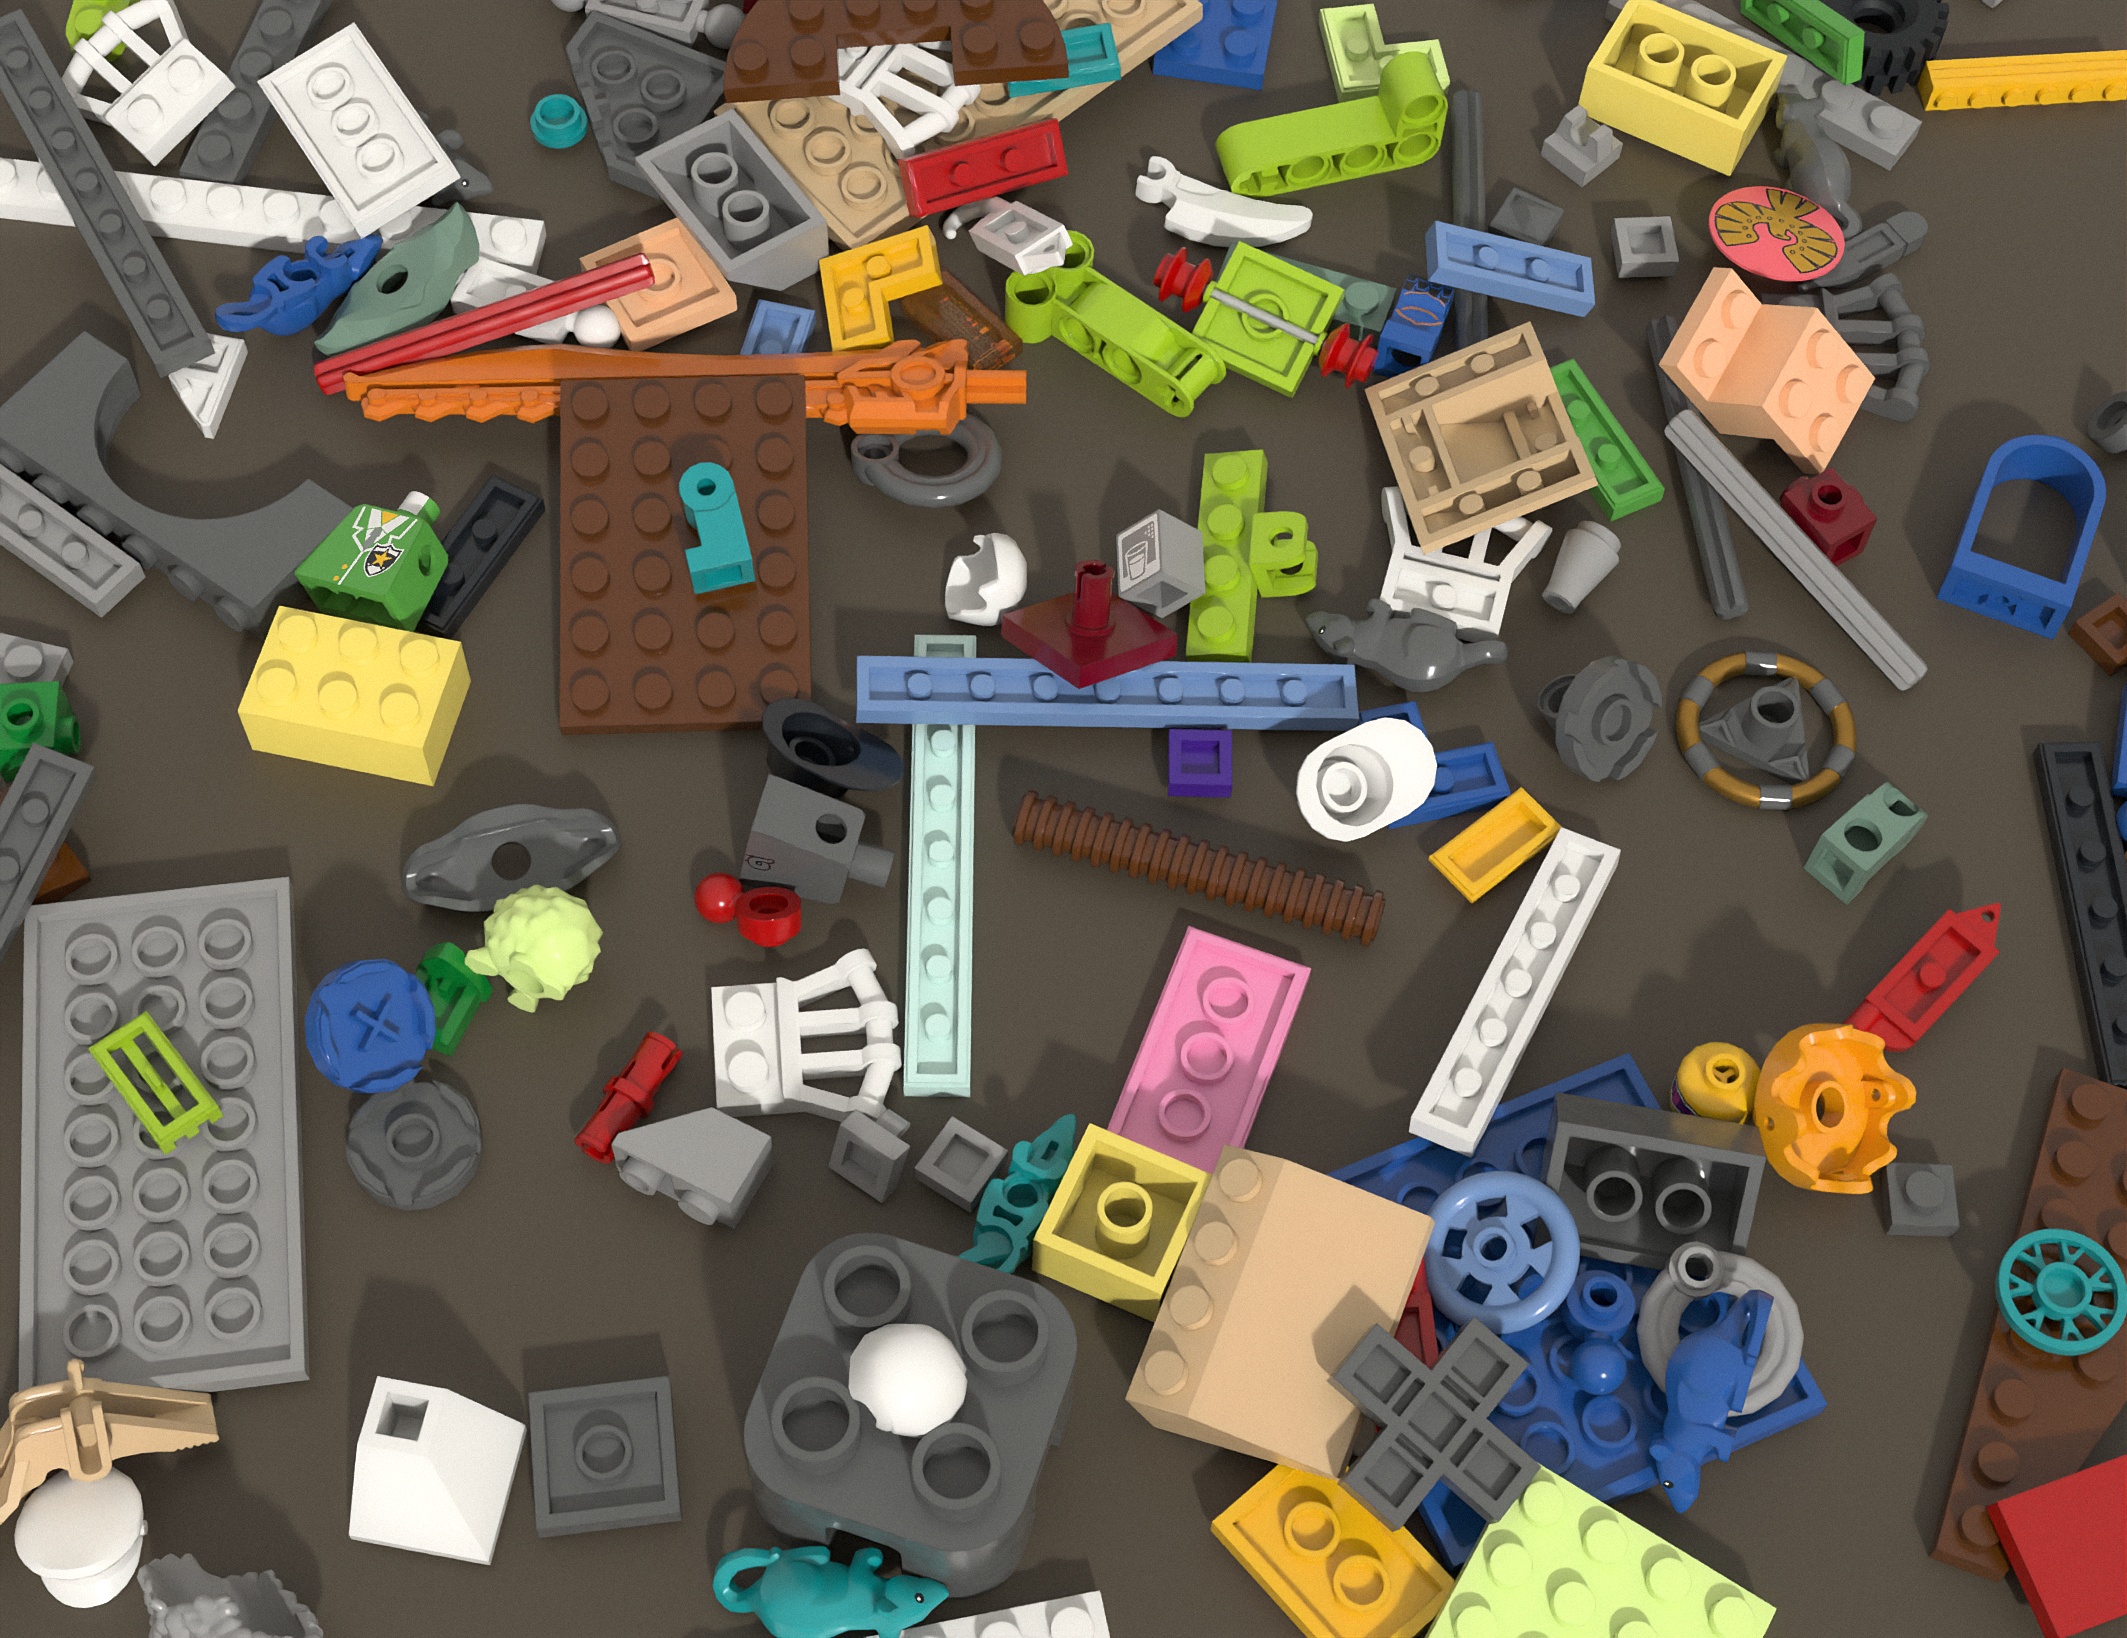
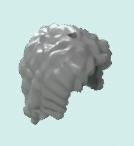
M170 1553L161 1560L155 1558L148 1565H144L139 1569L137 1579L144 1591V1604L151 1615L149 1620L151 1626L149 1638H324L323 1630L319 1627L315 1614L310 1612L307 1605L297 1603V1596L294 1592L283 1590L281 1580L276 1579V1573L272 1569L260 1573L259 1578L257 1572L254 1571L248 1572L242 1577L230 1575L227 1578H220L204 1571L196 1558L190 1553L183 1555L181 1559Z

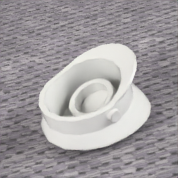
M114 1467L104 1478L93 1482L73 1480L69 1477L68 1470L60 1471L43 1482L24 1504L17 1520L14 1534L18 1556L29 1569L41 1576L47 1590L63 1604L78 1608H89L108 1602L128 1584L139 1563L143 1535H146L148 1531L147 1521L143 1520L144 1513L141 1494L133 1480Z

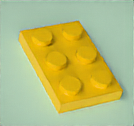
M1281 1464L1273 1468L1212 1521L1211 1532L1307 1638H1417L1433 1623L1455 1582L1404 1526L1400 1530L1391 1532L1337 1484L1338 1481Z

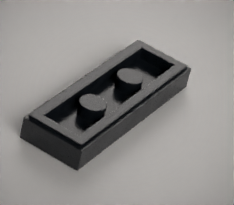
M491 475L441 542L448 554V565L415 630L429 636L452 639L545 512L542 497L497 476Z

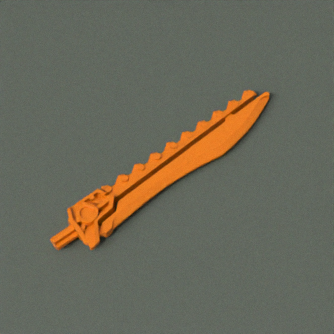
M913 339L896 341L884 349L759 355L653 353L569 344H547L474 351L419 361L363 376H358L351 372L343 376L348 400L362 401L361 406L364 417L378 422L397 414H415V418L428 422H433L447 415H466L467 419L481 423L499 415H517V419L535 423L551 415L560 416L561 381L805 375L806 418H824V422L837 426L848 423L856 434H916L917 430H938L940 435H950L958 422L966 418L967 403L1026 404L1027 401L1026 370H968L967 341L964 339L938 342L926 348H922L921 343Z

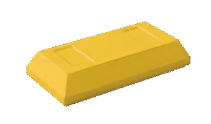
M1521 787L1430 855L1428 860L1472 904L1552 843L1562 826Z

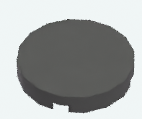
M412 1079L393 1091L372 1093L355 1111L349 1126L351 1132L347 1139L348 1146L346 1144L347 1161L361 1189L381 1205L404 1211L434 1208L457 1196L475 1176L483 1155L482 1128L468 1099L449 1084L432 1080L433 1084L427 1082L416 1083Z

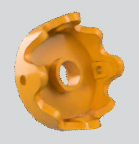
M1805 1024L1789 1031L1782 1037L1765 1059L1757 1081L1753 1121L1754 1125L1759 1127L1768 1162L1779 1176L1792 1185L1811 1191L1846 1194L1869 1193L1873 1190L1870 1175L1879 1168L1889 1164L1896 1157L1897 1148L1888 1139L1887 1124L1895 1113L1909 1109L1915 1103L1916 1090L1908 1078L1895 1072L1886 1063L1883 1055L1885 1042L1882 1038L1872 1033L1853 1029L1852 1024ZM1819 1095L1820 1104L1824 1110L1820 1121L1816 1112V1103Z

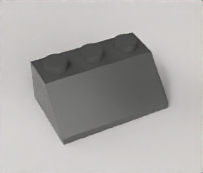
M1555 1092L1543 1153L1540 1182L1552 1189L1570 1210L1578 1230L1580 1256L1664 1270L1668 1257L1677 1248L1690 1242L1705 1243L1716 1251L1720 1250L1745 1256L1766 1161V1153L1759 1127ZM1540 1216L1535 1221L1533 1248H1538L1551 1241L1548 1228ZM1688 1258L1686 1260L1685 1269L1688 1275L1707 1278L1708 1269L1702 1260L1698 1258Z

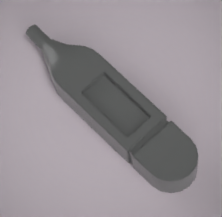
M1904 211L1885 220V223L1881 222L1846 241L1842 258L1837 266L1823 276L1807 280L1798 285L1799 293L1804 294L1818 287L1848 288L1900 260L1901 256L1905 257L1922 245L1928 230L1927 221L1919 213Z

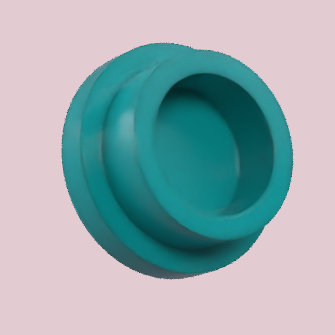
M563 94L550 95L540 100L530 120L534 138L540 144L556 149L575 145L583 139L588 129L587 116L583 108L573 98Z

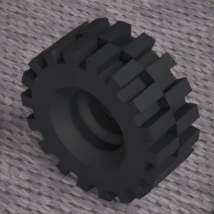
M1819 0L1856 26H1858L1856 23H1871L1880 26L1888 32L1886 34H1877L1864 30L1862 77L1851 84L1856 87L1859 85L1868 87V93L1871 95L1880 96L1883 86H1888L1891 94L1902 92L1906 82L1911 87L1916 85L1926 61L1935 60L1949 22L1947 20L1949 5L1948 3H1941L1942 0Z

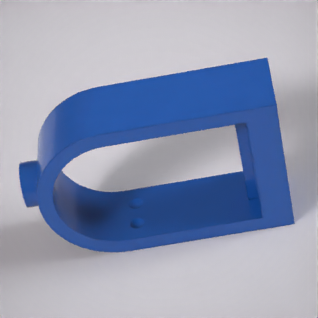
M2026 435L2002 444L1990 457L1971 497L1936 599L2053 640L2072 606L2105 505L2106 484L2099 467L2092 458L2066 439L2053 435ZM2013 479L2035 480L2057 490L2071 505L2076 518V531L2059 582L1970 551L1990 492L1996 485Z

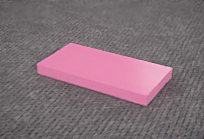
M1189 926L1107 1131L1210 1174L1214 1172L1224 1144L1245 1149L1308 983L1311 968Z

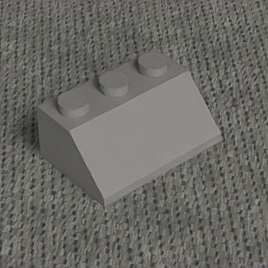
M733 108L634 158L635 166L728 281L782 291L820 271L819 260L829 257L826 219Z

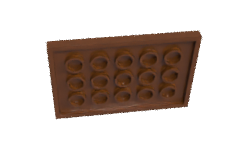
M805 375L561 381L559 728L562 735L762 730L761 717L769 704L785 698H799L812 702ZM712 462L726 469L733 480L753 560L756 581L695 594L685 550L700 547L701 545L697 530L688 524L683 514L679 482L682 475L691 466L698 463Z

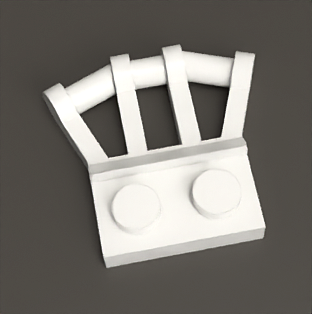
M141 0L117 13L110 10L101 19L104 25L88 41L81 38L72 47L76 52L61 78L84 118L112 126L154 166L236 88L221 70L190 43L173 0ZM158 18L161 19L171 45L161 56L133 32ZM120 42L149 67L133 84L104 59ZM93 69L121 94L112 104L81 95Z
M951 41L838 49L840 95L827 97L850 108L851 115L853 116L864 115L885 139L890 151L897 159L912 156L915 154L916 146L939 132H950L959 121V110L964 104H972L981 93L980 85L955 86L953 65L920 49L928 48L952 52ZM904 67L945 88L946 91L941 97H938L900 78L897 74ZM882 95L922 116L907 126L902 127L878 100V97Z
M1399 486L1384 487L1381 494L1382 515L1384 522L1387 523L1392 556L1380 600L1391 606L1394 613L1393 619H1407L1413 608H1420L1455 621L1458 626L1455 637L1474 643L1485 640L1497 641L1511 583L1531 558L1534 559L1542 551L1552 533V528L1540 520L1533 524L1522 516L1495 526V529L1518 542L1499 566L1483 562L1492 528L1474 535L1468 559L1442 553L1443 547L1424 555L1421 547L1411 545L1406 515H1409Z
M863 948L851 951L841 957L835 965L798 981L777 977V983L711 987L717 1110L731 1117L807 1112L843 1122L855 1109L874 1122L887 1110L883 1102L894 1071H897L902 1065L901 1049L893 1043L892 1030L899 1023L898 1008L896 1004L888 1001L873 972L877 965L868 949ZM849 986H852L861 1004L859 1008L799 1012V1008ZM866 1033L867 1046L862 1050L802 1054L801 1038ZM865 1076L858 1096L851 1098L803 1085V1080Z

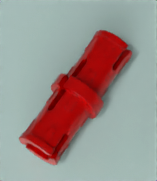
M648 1031L645 1034L634 1055L618 1077L611 1076L603 1087L605 1096L590 1120L586 1122L580 1133L575 1137L574 1142L577 1146L582 1147L581 1151L598 1162L604 1164L612 1162L614 1153L611 1144L617 1134L631 1130L640 1117L645 1119L649 1116L655 1107L653 1098L658 1092L659 1087L683 1056L682 1051L675 1048V1043L653 1031Z

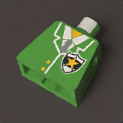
M411 491L397 511L367 504L356 506L298 566L294 574L322 613L413 632L448 565V554L431 528L441 513L440 508L431 498L417 491Z

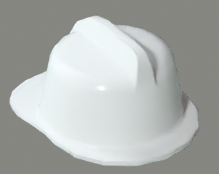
M1384 717L1365 722L1319 745L1306 756L1297 776L1296 795L1300 811L1311 828L1327 839L1348 842L1365 837L1410 814L1425 802L1434 786L1437 763L1433 747L1420 729L1405 720Z

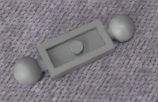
M551 0L557 8L563 11L574 12L585 7L586 19L595 10L688 48H692L698 33L701 32L705 33L709 42L715 47L730 49L734 36L745 18L744 13L739 8L730 4H721L709 11V0Z

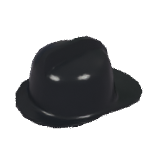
M799 698L779 699L769 704L761 717L762 731L769 741L766 758L767 765L773 776L780 777L831 798L842 797L849 789L867 792L888 789L897 784L904 773L902 757L890 744L842 720L831 711L816 703Z

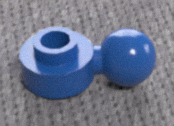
M1602 1270L1586 1271L1576 1276L1571 1290L1561 1306V1314L1565 1326L1575 1337L1584 1341L1575 1349L1571 1357L1570 1372L1572 1378L1583 1391L1594 1395H1605L1613 1392L1625 1379L1627 1372L1626 1359L1621 1349L1613 1342L1619 1340L1626 1333L1636 1306L1633 1292L1627 1283L1615 1274ZM1590 1296L1602 1297L1609 1301L1611 1306H1599Z

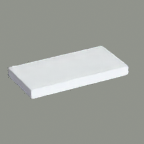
M355 23L350 24L257 81L361 239L461 178L453 163Z

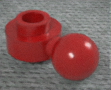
M715 872L705 876L695 889L694 904L698 913L704 919L721 924L730 922L737 917L738 932L756 945L763 947L782 945L798 934L802 928L801 899L791 890L780 887H762L745 893L741 882L733 875L725 872Z

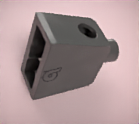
M768 774L750 831L739 881L743 885L755 888H785L795 892L801 898L836 904L840 902L847 878L885 888L895 851L859 841L866 816L861 809Z

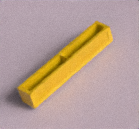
M2127 50L1926 61L1917 85L1925 111L2126 100Z

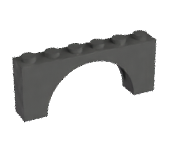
M83 331L0 407V464L17 476L20 475L28 480L35 489L60 507L64 505L75 512L81 522L102 537L110 536L119 542L127 555L139 562L142 568L150 570L154 566L166 574L170 583L184 597L192 601L199 597L213 606L217 616L231 629L241 632L245 628L265 642L279 606L299 609L310 598L294 574L295 570L354 508L310 479H307L297 489L268 506L242 515L219 519H188L171 516L145 507L121 491L109 477L108 461L116 429L130 407L141 397V393L128 359L86 331Z

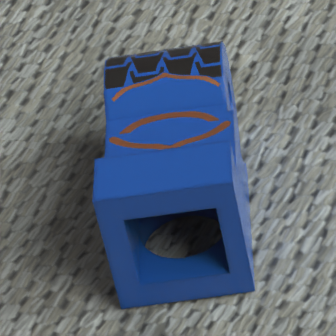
M1411 273L1408 275L1390 320L1387 319L1380 335L1377 349L1379 355L1373 373L1393 378L1434 361L1443 337L1442 331L1451 308L1455 287L1430 282L1428 278ZM1397 349L1421 356V362L1417 365L1406 366L1398 363L1393 358L1391 352Z

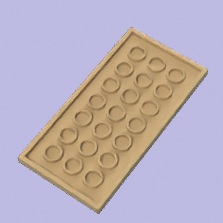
M1043 0L1054 16L1060 31L1110 23L1121 66V77L1203 19V4L1198 0ZM920 48L953 65L952 52ZM904 67L897 74L900 78L938 97H941L946 91L945 88ZM1115 81L1014 98L1009 97L1007 83L980 84L981 93L972 104H964L959 110V121L948 133L939 132L916 146L914 155L1048 117L1058 118L1059 122ZM882 95L878 97V100L902 127L907 126L922 116ZM827 96L725 103L714 110L715 117L732 108L738 113L826 219L828 237L843 252L904 233L926 217L916 218L909 216L898 159L890 151L885 139L864 115H851L850 108Z

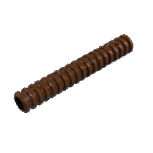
M1031 789L1022 797L1013 823L1012 837H1014L1016 845L1023 846L1028 841L1033 843L1034 850L1040 852L1045 847L1052 848L1053 856L1061 857L1066 852L1071 854V860L1080 863L1083 858L1090 859L1091 867L1099 868L1102 863L1109 865L1110 872L1118 874L1121 869L1128 871L1129 878L1136 880L1140 874L1148 876L1147 881L1149 884L1156 885L1159 880L1167 882V889L1175 891L1178 885L1186 887V894L1190 896H1195L1197 891L1205 893V899L1214 902L1216 897L1224 898L1225 906L1233 907L1236 902L1244 904V911L1249 913L1258 908L1264 910L1263 916L1269 919L1273 917L1274 913L1282 915V921L1286 924H1291L1293 919L1302 921V928L1310 930L1312 925L1322 927L1321 933L1329 936L1333 930L1341 933V940L1349 941L1351 936L1361 938L1360 945L1369 947L1370 943L1375 940L1386 903L1384 892L1376 890L1374 895L1364 893L1365 887L1363 885L1356 884L1354 890L1346 888L1345 880L1337 878L1335 884L1325 881V874L1317 873L1315 878L1306 876L1307 871L1304 868L1298 867L1295 873L1288 871L1287 864L1283 862H1278L1276 867L1267 865L1268 859L1266 857L1259 856L1257 861L1248 859V852L1242 850L1237 856L1229 854L1228 846L1221 845L1218 850L1210 848V842L1204 839L1200 841L1199 845L1191 843L1190 835L1182 834L1180 839L1172 837V831L1163 828L1161 833L1153 832L1152 824L1144 823L1139 828L1134 826L1133 819L1125 817L1122 822L1115 821V815L1110 812H1105L1103 817L1096 815L1095 808L1087 806L1084 811L1077 810V804L1069 800L1063 806L1058 804L1057 797L1049 795L1046 800L1039 799V793Z

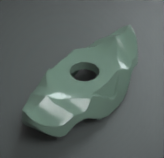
M456 202L435 222L419 229L407 239L396 243L388 254L379 260L360 281L352 286L347 297L333 316L329 326L314 341L317 349L325 355L333 357L430 324L448 304L460 275L479 260V241L476 230L465 209ZM408 272L405 284L396 292L387 294Z

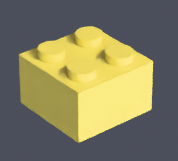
M1089 1123L1033 1239L1032 1270L1155 1323L1212 1174Z

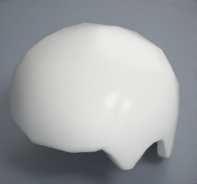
M991 533L986 536L976 535L973 542L980 546V550L973 555L957 556L951 565L945 589L944 606L949 619L981 626H994L1002 623L1003 614L1015 611L1023 599L1027 588V562L1015 540L1008 535Z
M887 1324L864 1335L851 1355L849 1391L854 1400L862 1402L869 1408L876 1418L875 1425L878 1429L886 1432L892 1431L893 1434L923 1438L932 1429L950 1423L963 1405L968 1382L965 1377L966 1367L952 1342L942 1332L924 1324Z

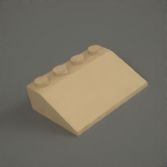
M1224 1144L1125 1400L1156 1428L1339 1482L1345 1474L1366 1415L1326 1380L1370 1326L1377 1323L1394 1338L1435 1221L1428 1215L1287 1159Z

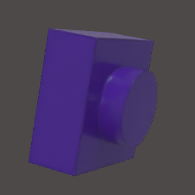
M1169 729L1168 796L1231 798L1232 730Z

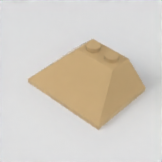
M1531 321L1364 389L1424 555L1598 486L1579 437L1576 436Z

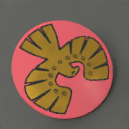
M1765 186L1737 189L1722 196L1714 204L1709 215L1708 228L1717 248L1736 265L1765 278L1781 281L1815 279L1834 269L1840 262L1844 252L1845 241L1843 232L1832 215L1807 197L1789 190Z

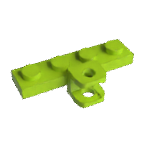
M1263 449L1205 454L1198 530L1202 531L1206 594L1191 601L1186 646L1188 662L1251 663L1257 590H1259L1261 598L1283 597L1303 594L1316 586L1318 551L1315 544L1307 540L1308 523L1305 516L1290 511L1264 513L1268 462ZM1286 532L1293 535L1292 539L1278 540L1276 535ZM1303 563L1301 570L1293 575H1286L1281 572L1282 569Z

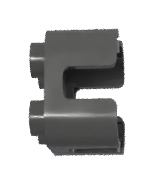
M856 1233L839 1238L822 1248L803 1271L745 1418L744 1446L756 1506L766 1527L777 1539L793 1549L808 1546H824L831 1552L839 1529L887 1545L901 1554L902 1575L932 1578L941 1582L949 1590L947 1600L972 1599L998 1588L1013 1574L1023 1557L1035 1520L1036 1489L1050 1445L1061 1446L1072 1414L1077 1336L1074 1323L1065 1306L1053 1293L1035 1282L883 1233ZM887 1324H924L942 1332L952 1342L966 1367L965 1377L968 1382L963 1405L950 1423L932 1429L923 1438L893 1434L892 1431L886 1432L878 1429L875 1425L876 1418L869 1408L862 1402L854 1400L850 1395L849 1371L851 1355L864 1335Z

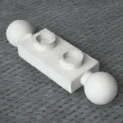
M479 256L478 262L469 267L466 272L464 271L456 282L450 299L453 313L460 314L555 281ZM595 305L515 332V334L545 344H562L570 331L575 334L577 341L582 346L610 349L618 341L621 330L616 315L610 308L603 305Z

